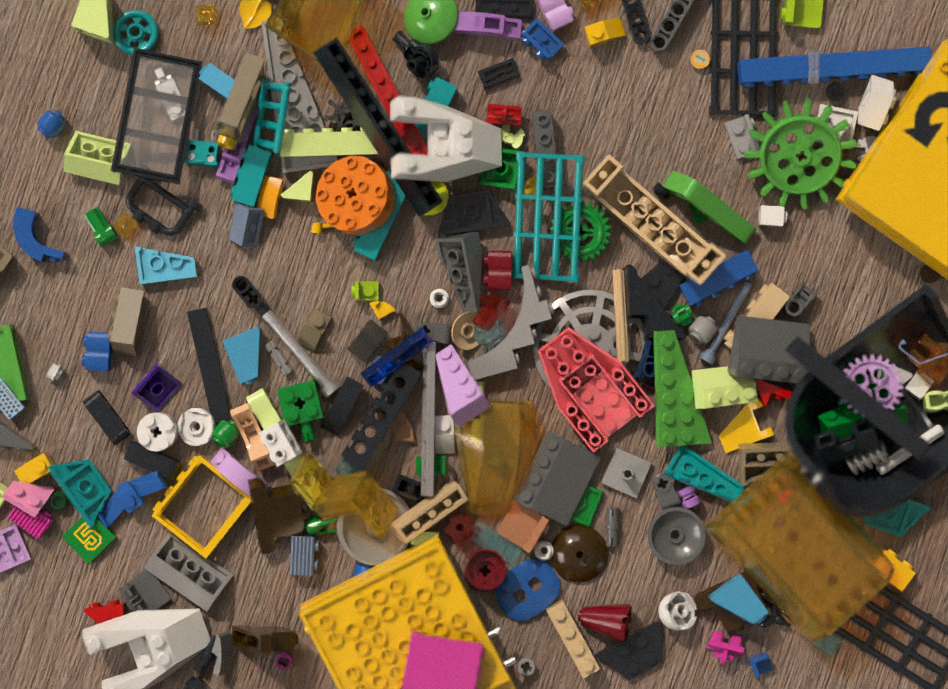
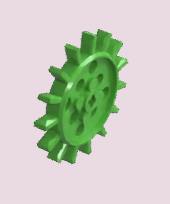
M806 98L804 102L803 113L797 114L791 113V107L786 100L783 101V110L786 116L778 121H775L768 112L762 113L765 121L771 126L765 134L750 129L749 135L762 142L760 150L744 151V157L749 159L760 158L761 167L748 172L749 179H754L765 174L769 182L760 190V194L763 197L776 187L783 191L779 198L781 207L786 205L789 194L800 195L802 208L807 209V194L818 191L821 199L827 203L829 202L828 194L823 187L831 181L841 188L844 187V180L836 175L839 167L855 169L856 163L849 159H842V150L856 147L857 142L855 139L840 142L837 134L846 129L849 123L846 119L840 121L834 127L826 121L833 111L832 106L829 104L823 110L821 116L818 117L810 114L812 108L810 98ZM807 124L814 126L810 132H805L803 128ZM788 134H796L797 137L794 141L786 140ZM816 140L823 142L820 148L812 146ZM772 143L779 144V148L776 151L769 149ZM801 151H803L804 154H801L800 157H798L797 154H800ZM826 156L832 158L829 164L821 163L822 159ZM781 159L789 161L785 167L778 165ZM807 166L815 168L810 174L804 172ZM795 175L798 178L794 183H789L787 181L789 176Z

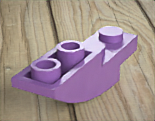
M458 11V22L452 32L519 40L522 20L506 18L505 15Z

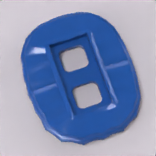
M528 559L506 573L504 580L495 589L496 601L508 617L516 621H527L544 611L558 597L560 591L559 578L546 562L540 559ZM533 577H537L542 583V587L537 591H533L528 585V581ZM519 588L527 595V598L521 603H518L513 597V593Z

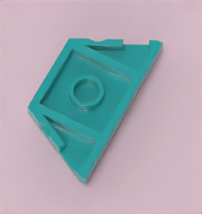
M90 459L48 466L47 469L87 526L91 528L95 523L94 521L98 513L101 512L104 506V501L111 492V489Z
M909 499L884 513L863 517V524L902 537L931 507Z

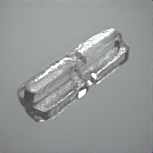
M810 51L808 83L818 84L820 82V69L818 68L820 66V52Z

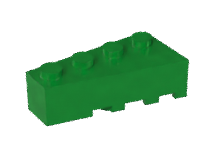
M881 388L878 391L879 397L886 399L888 391L885 388ZM873 391V392H872V397L876 399L875 394H874V391ZM896 396L899 404L892 403L894 410L887 409L905 424H908L906 407ZM849 403L818 416L821 433L833 430L835 436L839 438L850 436L853 433L851 423L866 419V417H861L859 411L856 414L853 413L855 408H847Z

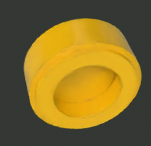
M219 135L217 144L223 148L233 150L236 147L237 141L228 136Z

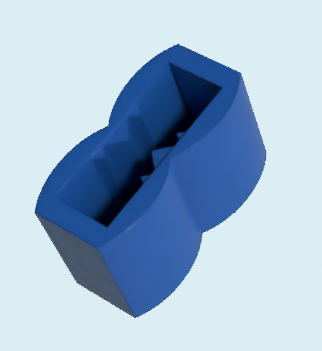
M87 332V336L83 338L86 355L82 356V366H85V370L110 372L112 346L110 341H108V333Z

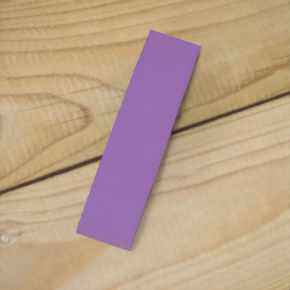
M257 107L253 111L241 144L237 143L233 150L224 148L222 160L216 173L217 179L234 184L237 170L242 163L243 151L247 148L255 124Z

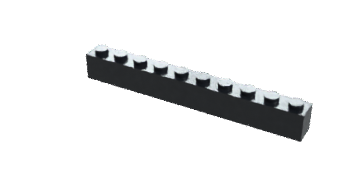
M336 37L314 51L313 54L391 173L392 158L398 154L412 153ZM395 179L418 216L431 211L443 202L430 181Z

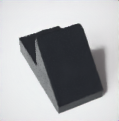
M401 474L397 475L391 492L417 502L423 501L424 496L421 495V482Z

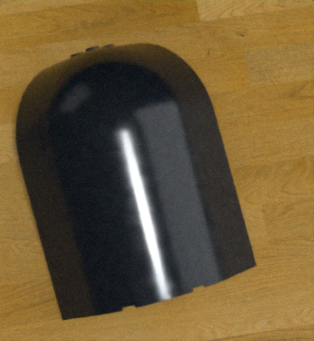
M927 284L923 285L828 355L826 359L847 375L843 370L851 369L849 363L856 365V358L860 360L865 355L867 360H869L873 354L874 359L877 360L879 356H882V361L889 359V364H895L896 367L912 373V378L916 373L919 374L931 385L926 393L930 391H942L945 393L948 391V355L918 364L899 347L901 341L904 340L906 344H901V348L919 363L948 353V318L938 295ZM877 369L873 373L875 378H877ZM810 371L801 379L791 395L786 410L785 429L788 442L801 464L799 468L806 476L805 478L809 484L817 489L816 491L823 500L826 498L838 512L846 516L868 517L884 513L903 504L948 472V411L943 409L935 413L926 412L923 407V398L918 401L908 393L914 400L928 427L931 429L939 424L944 434L930 443L932 448L920 461L914 456H910L883 475L877 471L874 463L873 469H869L866 466V472H862L859 469V474L855 475L850 470L846 458L824 465L814 437L822 434L818 416L839 407L840 405L837 402L840 396ZM910 378L908 381L902 384L904 388L908 385L912 378ZM897 396L900 401L905 400L903 396ZM880 428L875 429L879 443L880 439H882L888 456L903 448Z

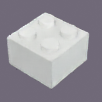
M871 75L858 107L859 125L880 131L882 125H886L889 114H887L888 110L893 108L896 97H894L896 89H894L893 81Z

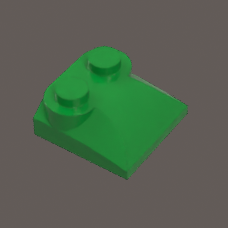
M501 148L502 166L482 172L480 184L517 190L518 161H516V152L519 151Z

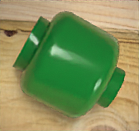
M226 420L220 421L212 432V441L222 449L232 447L240 437L236 423L232 420L229 422Z

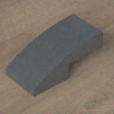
M229 631L216 635L212 653L217 655L213 673L217 676L231 671L233 640Z

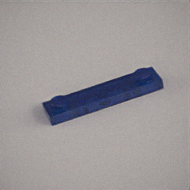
M422 327L360 374L369 386L373 387L433 341Z

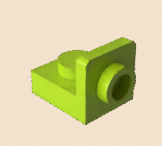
M355 281V285H351V296L355 297V301H379V281Z

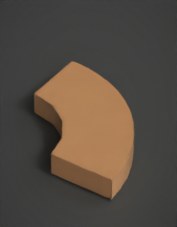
M399 410L390 426L394 439L400 442H414L412 426L407 417ZM377 412V420L383 421L385 415L382 412Z

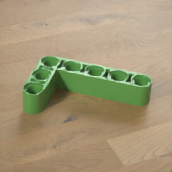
M672 170L662 185L670 194L691 203L744 245L747 244L757 230L701 183L689 176Z

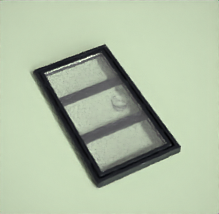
M134 48L111 171L113 173L180 185L199 84V72L202 68L201 61Z

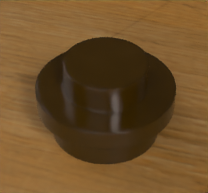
M924 265L920 270V277L926 283H933L939 278V273L928 265Z

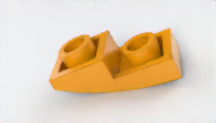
M269 175L264 176L257 203V208L265 210L263 217L276 218L278 199L282 197L284 179Z

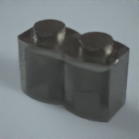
M369 319L347 350L365 364L367 361L371 363L378 354L375 352L379 346L384 347L386 340L389 339L387 337L389 333Z

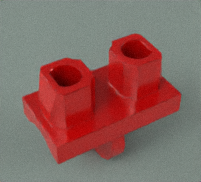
M488 104L486 123L520 126L522 106Z

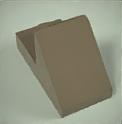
M314 308L307 324L302 329L298 342L315 351L332 317Z

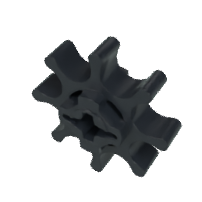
M332 99L328 100V104L335 108V112L333 115H325L324 120H335L337 122V127L333 132H338L341 128L360 126L352 113L351 118H345L344 112L348 113L350 110L348 106H345L344 100L339 104L334 103Z

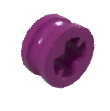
M281 652L276 657V666L281 670L289 669L294 662L292 654ZM282 656L290 660V662H287V666H284V663H280L279 660L282 659Z

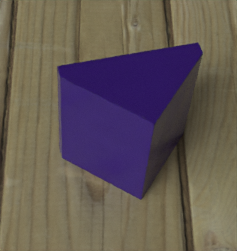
M156 364L131 393L158 412L182 383L161 364Z

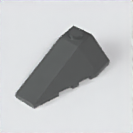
M465 232L436 238L439 259L447 267V277L452 279L455 285L454 292L463 312H480L482 249L479 233Z

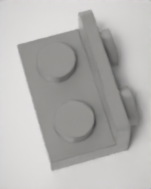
M748 114L724 123L736 159L743 158L744 151L760 150L761 141L749 135L750 129L754 130L756 126L753 118H749Z

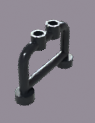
M144 164L140 167L142 169L151 170ZM138 177L126 196V206L134 213L133 219L141 224L145 221L149 224V230L155 234H158L160 231L167 236L178 234L195 210L199 212L203 206L191 197L185 203L155 181ZM143 184L184 211L173 228H167L161 222L135 206L133 199Z

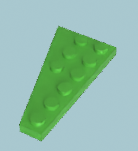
M654 331L656 447L712 443L702 411L695 407L693 384L675 331Z

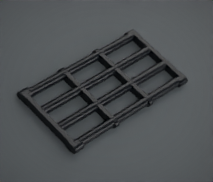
M712 0V30H710L712 49L709 72L711 73V106H709V115H763L762 113L765 111H756L757 84L756 87L749 88V110H737L738 36H750V59L757 58L758 36H769V58L776 57L778 36L777 0H770L769 31H758V0H750V31H739V0H731V30H719L720 0ZM719 35H731L730 69L719 68ZM719 73H730V110H718ZM776 83L775 86L768 87V111L766 112L773 117L777 116V107H775Z
M860 570L832 617L825 625V629L835 632L861 648L862 652L869 653L893 668L894 672L901 673L925 689H937L948 671V660L942 668L912 649L917 640H920L948 658V649L922 633L929 623L948 635V626L932 617L931 613L927 614L900 597L899 593L892 592ZM859 581L891 599L886 609L854 591ZM850 597L881 616L875 626L844 607ZM895 603L923 619L918 630L890 613ZM840 613L871 632L865 642L834 623ZM885 619L913 636L908 646L879 629ZM875 635L903 652L898 662L870 646ZM907 656H910L938 674L933 684L902 666Z

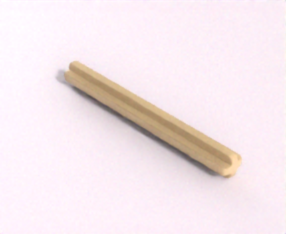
M617 269L612 272L617 359L621 363H627L629 360L624 271Z

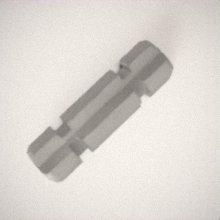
M270 341L265 345V348L271 353V357L277 366L281 368L283 375L290 374L293 371L292 367L287 364V360L281 351L276 348L275 342Z

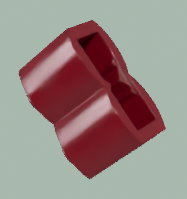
M488 251V255H484V266L488 267V274L484 275V285L488 286V290H511V251Z

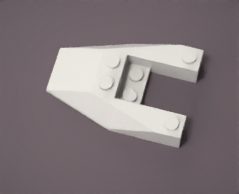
M397 96L390 102L391 121L427 124L428 156L396 155L391 159L392 178L449 182L502 166L501 128L446 105L419 98Z
M200 608L138 610L83 629V640L89 655L128 641L138 667L137 669L102 680V689H148L167 678L202 652V650L206 649L211 640Z

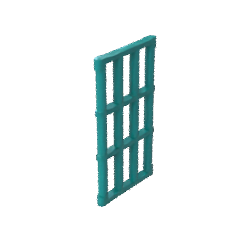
M516 152L518 168L517 193L515 194L516 218L515 232H513L515 244L512 278H523V273H521L522 237L534 238L533 267L537 279L579 282L581 202H583L582 179L585 155ZM526 157L537 158L536 195L524 194ZM545 158L556 159L555 196L543 195ZM564 159L576 160L574 197L562 196ZM524 199L535 200L534 233L523 232ZM543 200L554 201L553 234L542 233ZM562 201L574 202L572 235L561 234ZM541 238L553 239L551 275L540 274ZM561 239L572 240L570 276L559 275Z

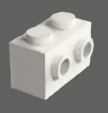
M284 419L259 432L262 444L267 447L270 458L276 463L277 467L303 453Z

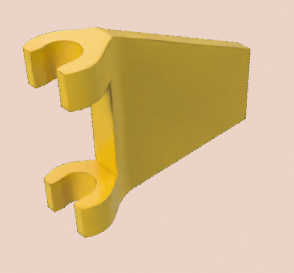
M758 399V402L747 403L719 434L725 453L738 449V444H750L774 435L771 427L760 431L752 410L762 407L760 399Z

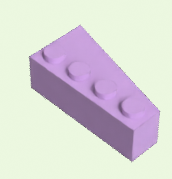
M449 345L435 354L449 414L459 428L490 408L491 405L453 346Z

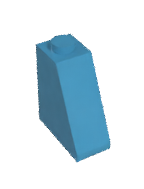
M211 63L208 66L204 65L199 72V80L225 99H228L235 80Z
M260 327L253 328L223 341L239 383H245L246 386L257 382L255 378L260 377Z
M739 573L708 596L711 601L753 624L755 622L757 624L761 623L767 618L766 614L769 613Z

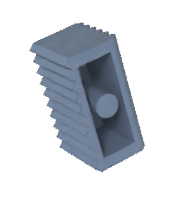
M292 535L290 575L313 576L314 571H318V560H315V552H319V541L316 540V536Z

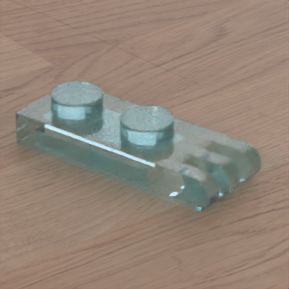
M478 521L476 525L482 528V531L474 528L473 532L479 536L476 538L470 535L469 539L486 549L496 551L505 561L513 565L523 548Z

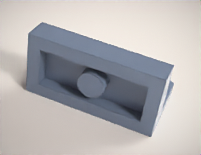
M236 203L229 239L240 246L257 247L265 210Z

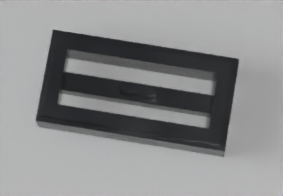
M514 58L478 71L484 90L520 76ZM508 64H512V67L504 69L502 71L496 72L486 77L483 76L484 73L490 72L492 70L498 69ZM511 71L515 72L514 74H511L509 76L503 77L501 79L486 84L487 80L493 79L495 77L501 76Z

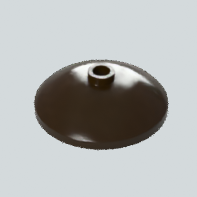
M585 525L566 527L556 535L552 542L554 549L551 557L552 565L559 575L569 581H589L598 576L606 565L608 557L606 542L600 533ZM582 551L583 557L577 558L576 553Z

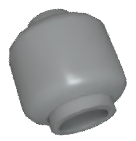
M709 316L697 317L689 326V338L698 345L709 343L717 332L715 321Z

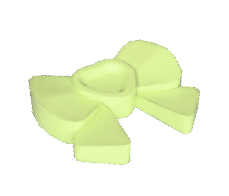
M502 125L501 143L504 142L511 145L514 150H518L522 146L523 138L525 137L523 129L520 128L514 135L509 133L511 125Z

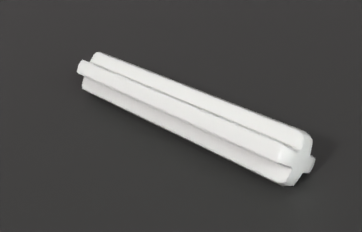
M938 424L922 434L921 437L930 444L942 436L944 431ZM901 448L888 457V463L884 464L881 462L880 466H876V469L883 475L912 455L904 448Z

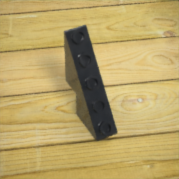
M628 264L622 268L624 271L626 319H643L644 341L650 339L654 342V331L674 330L678 342L684 339L683 329L675 324L672 320V315L662 307L659 298L651 293L648 284L641 280L635 267Z

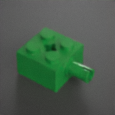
M316 380L277 389L283 418L287 425H300L303 442L309 441V438L310 440L316 439L311 422L325 417ZM298 398L305 400L306 404L303 405L302 409L296 405V402L299 401Z

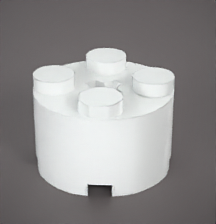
M166 413L148 414L138 424V441L143 447L151 451L168 449L178 438V426L175 420ZM159 427L162 434L156 436L154 429Z

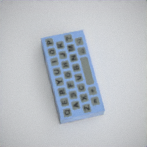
M0 378V409L11 420L25 406L18 400L4 380Z

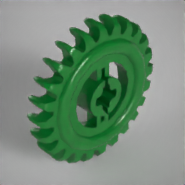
M585 200L581 202V218L590 221L594 229H590V225L587 222L581 221L580 226L585 231L582 235L580 234L581 240L586 239L588 236L594 237L591 242L579 245V262L581 257L587 262L588 256L595 260L594 253L601 256L600 249L607 250L604 243L611 242V240L606 238L612 235V232L607 231L612 225L606 224L610 218L602 217L605 210L598 212L599 205L593 209L592 201L588 206L585 205ZM569 202L566 204L567 209L562 207L561 234L565 235L572 234V231L568 230L573 229V227L568 226L570 221L573 220V207ZM561 239L560 251H564L562 256L565 257L569 254V260L571 261L572 241Z

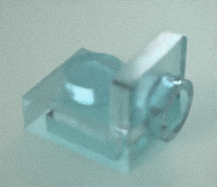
M497 320L486 329L476 325L474 327L475 341L488 349L505 338L504 323Z

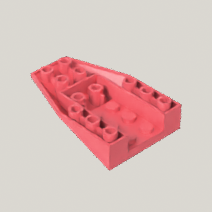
M569 327L538 350L558 409L593 453L609 441L608 437L637 415L640 418L655 406L651 398L618 359Z

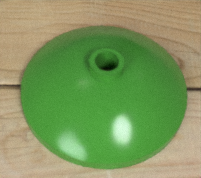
M410 0L404 12V26L407 33L421 44L433 45L444 41L452 34L458 22L459 12L456 1Z

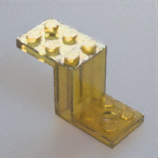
M310 452L303 454L290 480L292 486L322 519L359 514L379 538H386L399 509L367 471L331 477Z

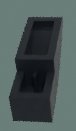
M347 376L321 427L338 436L365 385Z

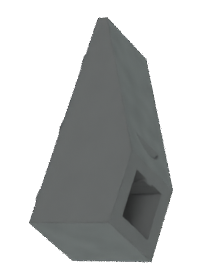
M0 421V449L12 450V447L19 448V452L26 453L37 449L36 445Z

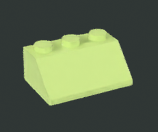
M75 131L64 154L63 172L120 185L124 174L111 171L116 140ZM124 143L121 165L127 166L131 150V144Z
M728 366L691 371L696 409L758 402L756 382L753 378L734 376L727 372Z

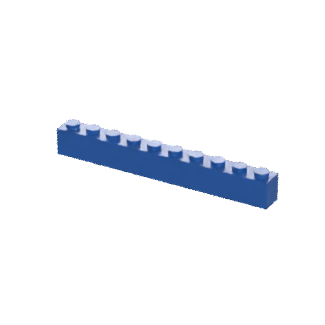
M917 47L740 59L737 62L739 85H744V88L756 87V84L770 87L775 86V83L781 82L782 85H793L796 81H801V84H811L813 80H820V83L832 82V79H839L840 82L850 81L854 77H858V80H868L871 75L884 79L889 78V75H896V78L907 77L908 74L915 73V76H918L931 60V48Z

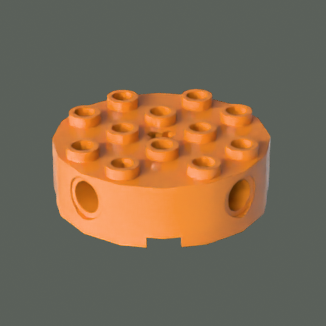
M348 156L336 160L324 171L317 184L316 203L318 211L326 223L347 235L362 236L382 226L387 221L394 209L396 192L391 178L384 168L365 157Z

